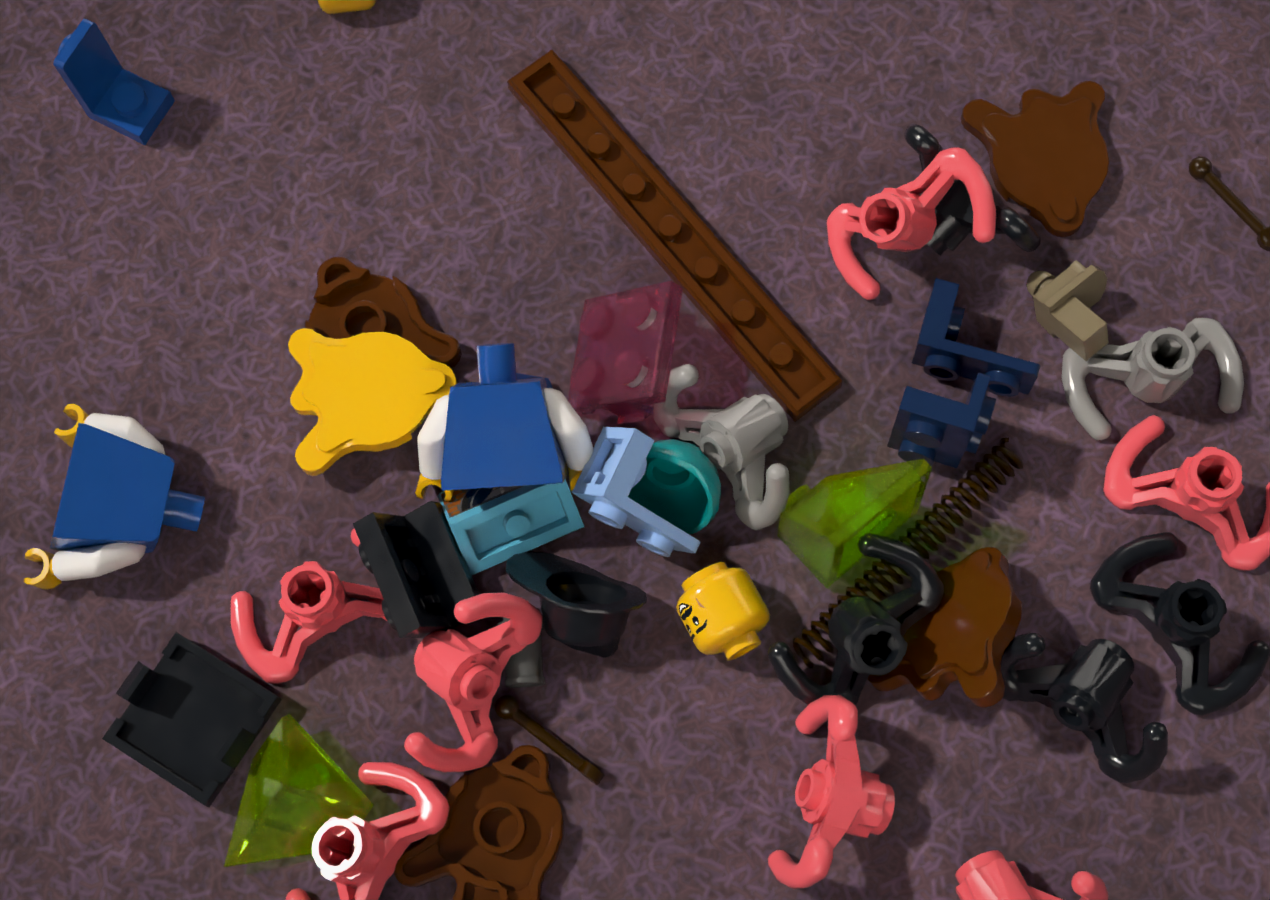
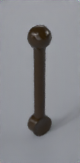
M1198 156L1192 159L1189 163L1190 175L1195 179H1203L1258 235V245L1262 249L1270 251V226L1266 227L1212 172V163L1208 158Z
M504 695L497 699L495 712L500 718L514 720L595 785L600 783L605 775L520 710L519 702L515 697Z

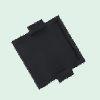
M176 632L162 651L164 656L154 670L138 661L118 689L116 694L130 702V705L121 718L117 717L102 739L210 808L282 699Z

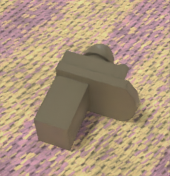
M1075 260L1070 267L1056 278L1047 271L1037 270L1030 274L1026 286L1034 300L1036 320L1052 337L1057 336L1085 361L1109 343L1107 323L1090 310L1093 305L1100 301L1106 289L1107 276L1102 269L1094 265L1086 268Z

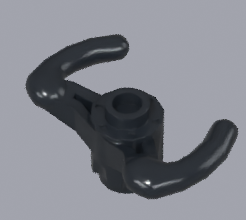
M912 124L905 130V141L919 154L923 172L943 148L938 140L923 126ZM960 180L954 181L951 188L935 208L937 226L932 239L927 245L940 256L948 248L954 251L970 233H973V210L970 196L965 184ZM996 206L995 234H1006L1023 251L1032 252L1036 250L1040 245L1041 238L1032 226L1015 210L1011 208L1001 209L999 206Z
M1171 532L1141 536L1122 545L1103 561L1090 581V591L1094 601L1099 607L1107 611H1118L1133 615L1151 633L1154 641L1162 646L1176 666L1177 686L1175 695L1178 703L1184 709L1194 715L1201 716L1225 709L1245 696L1260 679L1270 657V647L1261 640L1251 642L1240 664L1228 678L1218 685L1208 684L1210 639L1220 632V621L1227 613L1225 600L1221 598L1220 594L1209 582L1201 579L1187 583L1177 581L1168 589L1123 582L1124 574L1133 566L1149 558L1169 555L1177 550L1178 540Z
M866 533L860 537L858 548L864 556L886 560L898 566L911 577V586L880 602L866 596L848 598L834 609L828 622L829 639L838 650L831 682L826 685L817 684L805 674L797 664L788 644L782 641L771 644L767 651L768 657L777 677L793 696L809 705L824 695H841L856 705L865 682L871 674L885 675L900 664L907 650V642L904 639L906 632L923 617L935 611L944 595V584L937 572L917 550L892 537Z
M1039 633L1014 636L1004 651L1001 660V673L1005 685L1003 699L1007 701L1039 702L1053 709L1054 715L1063 725L1072 730L1082 731L1092 742L1094 753L1098 758L1099 768L1105 775L1115 781L1127 784L1143 780L1160 768L1168 752V731L1166 726L1160 722H1151L1144 727L1142 747L1139 753L1136 755L1128 753L1121 701L1134 683L1130 677L1134 671V662L1125 649L1106 639H1094L1087 646L1080 645L1067 664L1015 670L1014 666L1021 660L1041 655L1046 643Z

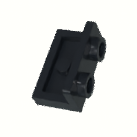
M429 501L405 516L372 512L353 523L360 540L359 554L365 567L374 574L384 598L382 601L384 616L391 627L398 632L400 638H425L432 632L439 630L447 631L463 624L455 618V605L461 600L479 595V592L448 524L443 507L439 502Z

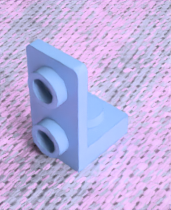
M603 427L594 445L591 458L584 466L572 493L592 505L588 513L595 519L618 529H623L624 525L638 532L639 535L636 542L651 552L664 557H670L673 550L695 554L700 545L699 540L628 497L631 489L638 484L646 471V457L655 440L636 428Z

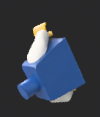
M514 343L477 345L479 382L458 383L450 387L448 395H444L436 400L418 434L419 470L421 474L415 491L416 497L424 499L428 485L439 486L445 492V502L451 501L453 490L563 483L567 477V466L570 490L573 491L584 466L593 453V445L585 423L561 391L547 388L545 378L517 379Z
M76 404L65 406L63 412L72 420H76L77 423L69 430L56 428L54 431L60 439L73 448L49 549L60 551L52 554L41 549L32 548L25 553V559L44 563L43 571L39 576L24 578V583L41 589L55 588L62 581L99 577L138 563L145 553L154 551L162 525L197 532L205 500L204 496L170 489L175 460L165 455L163 445L134 418L101 413L88 415Z

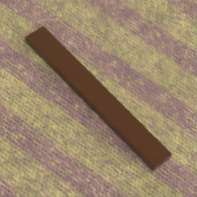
M550 50L507 81L511 93L794 422L798 421L841 388L842 380L553 50Z

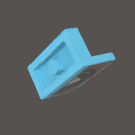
M566 479L563 483L453 490L451 501L449 502L444 500V491L438 495L448 524L471 575L502 563L515 554L530 551L584 527Z

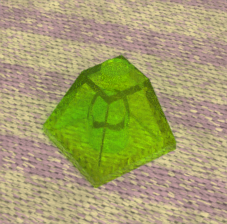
M923 458L826 476L812 489L807 484L802 485L788 497L786 508L780 514L777 536L814 576L828 588L866 557L858 548L860 537L866 533L890 537L918 513L932 467Z

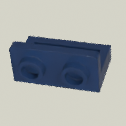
M978 372L965 404L906 386L887 447L899 450L898 456L915 465L932 466L935 461L957 468L965 451L976 454L982 435H985L996 403L995 398L985 396L991 376Z

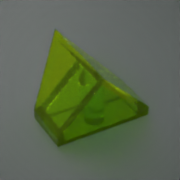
M291 714L280 719L252 759L224 867L312 854L314 837L325 822L333 817L349 819L357 816L364 819L374 807V804Z

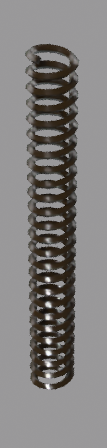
M1001 438L1000 446L992 447V454H985L983 462H976L975 470H968L966 478L958 480V487H950V495H942L941 503H934L932 511H925L924 520H916L915 528H908L907 536H899L898 540L909 543L925 559L929 560V553L921 544L913 539L912 533L917 534L929 549L938 551L936 542L922 531L920 525L926 526L939 542L946 543L947 538L945 534L930 522L929 516L936 519L948 534L955 535L953 525L941 516L937 509L944 510L951 521L957 526H964L961 516L947 506L946 500L952 501L959 512L967 518H972V511L965 503L956 498L954 492H959L973 509L980 510L981 504L975 496L964 489L963 483L968 484L979 499L989 502L988 493L979 484L974 482L971 476H977L979 481L991 493H998V487L989 477L981 473L979 468L984 467L993 480L1000 485H1006V478L998 469L989 464L988 459H993L995 464L1008 477L1015 476V471L1011 465L1017 469H1023L1022 460L1005 447V443L1009 442V438ZM998 450L1001 451L1004 457H1006V459L1010 462V464L1007 463L1001 457L997 456L996 452ZM886 560L873 561L872 570H864L863 578L855 579V587H846V595H838L837 604L828 605L829 613L820 612V621H811V630L803 629L802 638H793V647L808 668H813V663L805 656L799 644L812 652L819 661H824V656L813 646L807 635L817 640L827 652L833 653V647L821 636L816 626L829 634L828 623L825 618L830 620L834 609L848 598H853L851 592L858 596L869 597L862 590L860 583L868 587L880 601L886 599L885 594L871 582L868 575L876 578L889 593H895L894 586L880 574L877 566L884 569L897 584L903 585V578L888 565ZM899 568L902 571V573H904L906 576H909L904 570Z

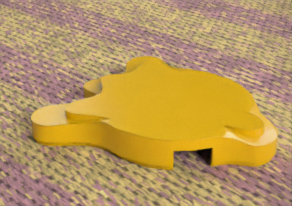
M302 328L295 331L289 339L288 347L292 357L302 367L303 373L291 394L290 403L298 414L316 415L318 417L317 424L297 447L295 452L296 461L305 473L317 476L324 473L338 459L351 452H378L399 447L412 439L411 433L430 414L436 400L444 395H448L450 387L457 384L455 374L449 366L431 360L412 342L395 334L367 332L349 338L334 339L324 337L312 329Z

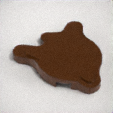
M1081 82L1062 97L1054 96L1038 89H1028L1021 97L1019 104L1020 113L1015 115L1009 114L983 99L970 101L965 105L961 115L963 127L978 138L988 151L990 173L1000 195L1006 202L1010 197L1019 205L1031 210L1029 216L1040 221L1050 234L1057 237L1071 236L1079 230L1084 220L1085 209L1090 204L1092 198L1099 192L1108 173L1109 156L1107 146L1097 124L1098 112L1105 100V91L1096 82Z
M333 257L322 263L317 272L318 288L313 297L316 303L310 313L309 322L305 321V328L312 329L324 337L334 339L349 338L367 332H387L412 342L428 358L446 364L450 368L455 367L460 361L462 352L459 342L453 336L435 330L426 322L422 316L417 299L408 286L397 277L392 276V280L385 276L371 274L369 269L357 267L344 257Z
M985 547L978 549L960 562L949 565L937 572L944 584V595L940 605L935 611L929 613L908 629L904 636L907 642V650L900 664L885 675L871 674L867 678L878 691H891L905 684H912L925 700L933 701L944 694L950 683L959 680L966 696L978 707H990L1002 700L1005 685L1001 673V660L1004 651L1013 640L1020 624L1022 602L1016 596L1013 583L1008 576V560L997 548Z
M531 745L519 746L505 759L492 763V766L480 768L469 775H462L445 795L449 804V814L444 828L436 834L427 835L421 842L405 850L395 867L394 875L401 884L414 888L446 876H451L457 883L453 900H541L542 884L545 876L555 863L564 839L562 810L549 781V760L542 750Z

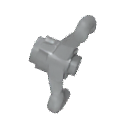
M1195 318L1186 324L1183 331L1167 327L1155 332L1148 331L1140 340L1125 345L1107 344L1087 361L1071 348H1068L1063 355L1061 378L1066 400L1076 420L1092 438L1104 440L1111 434V424L1095 407L1088 393L1085 383L1087 374L1092 373L1124 381L1131 394L1147 403H1163L1175 397L1193 375L1192 366L1198 354L1203 349L1209 350L1215 355L1220 373L1221 385L1218 406L1224 413L1232 414L1240 409L1244 389L1242 361L1232 338L1220 322L1211 318Z
M691 364L671 369L659 382L654 396L653 418L656 425L669 438L693 441L717 469L725 472L733 486L736 515L746 526L753 530H761L774 524L782 515L787 505L790 492L789 471L786 466L780 463L772 464L766 470V493L763 500L765 455L782 444L783 436L788 431V420L783 408L771 396L755 394L750 398L743 397L725 409H679L677 405L679 393L683 389L695 385L698 381L699 373L697 368Z

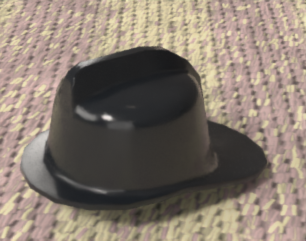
M524 552L513 555L506 562V572L512 581L539 596L546 633L551 638L578 651L603 658L614 655L618 649L620 637L625 631L630 611L639 609L647 603L646 593L639 587L612 579L584 564L551 553Z

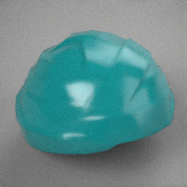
M675 439L661 440L653 443L646 457V471L638 484L631 489L628 497L687 534L697 533L714 519L719 510L721 482L717 468L702 450L694 444Z

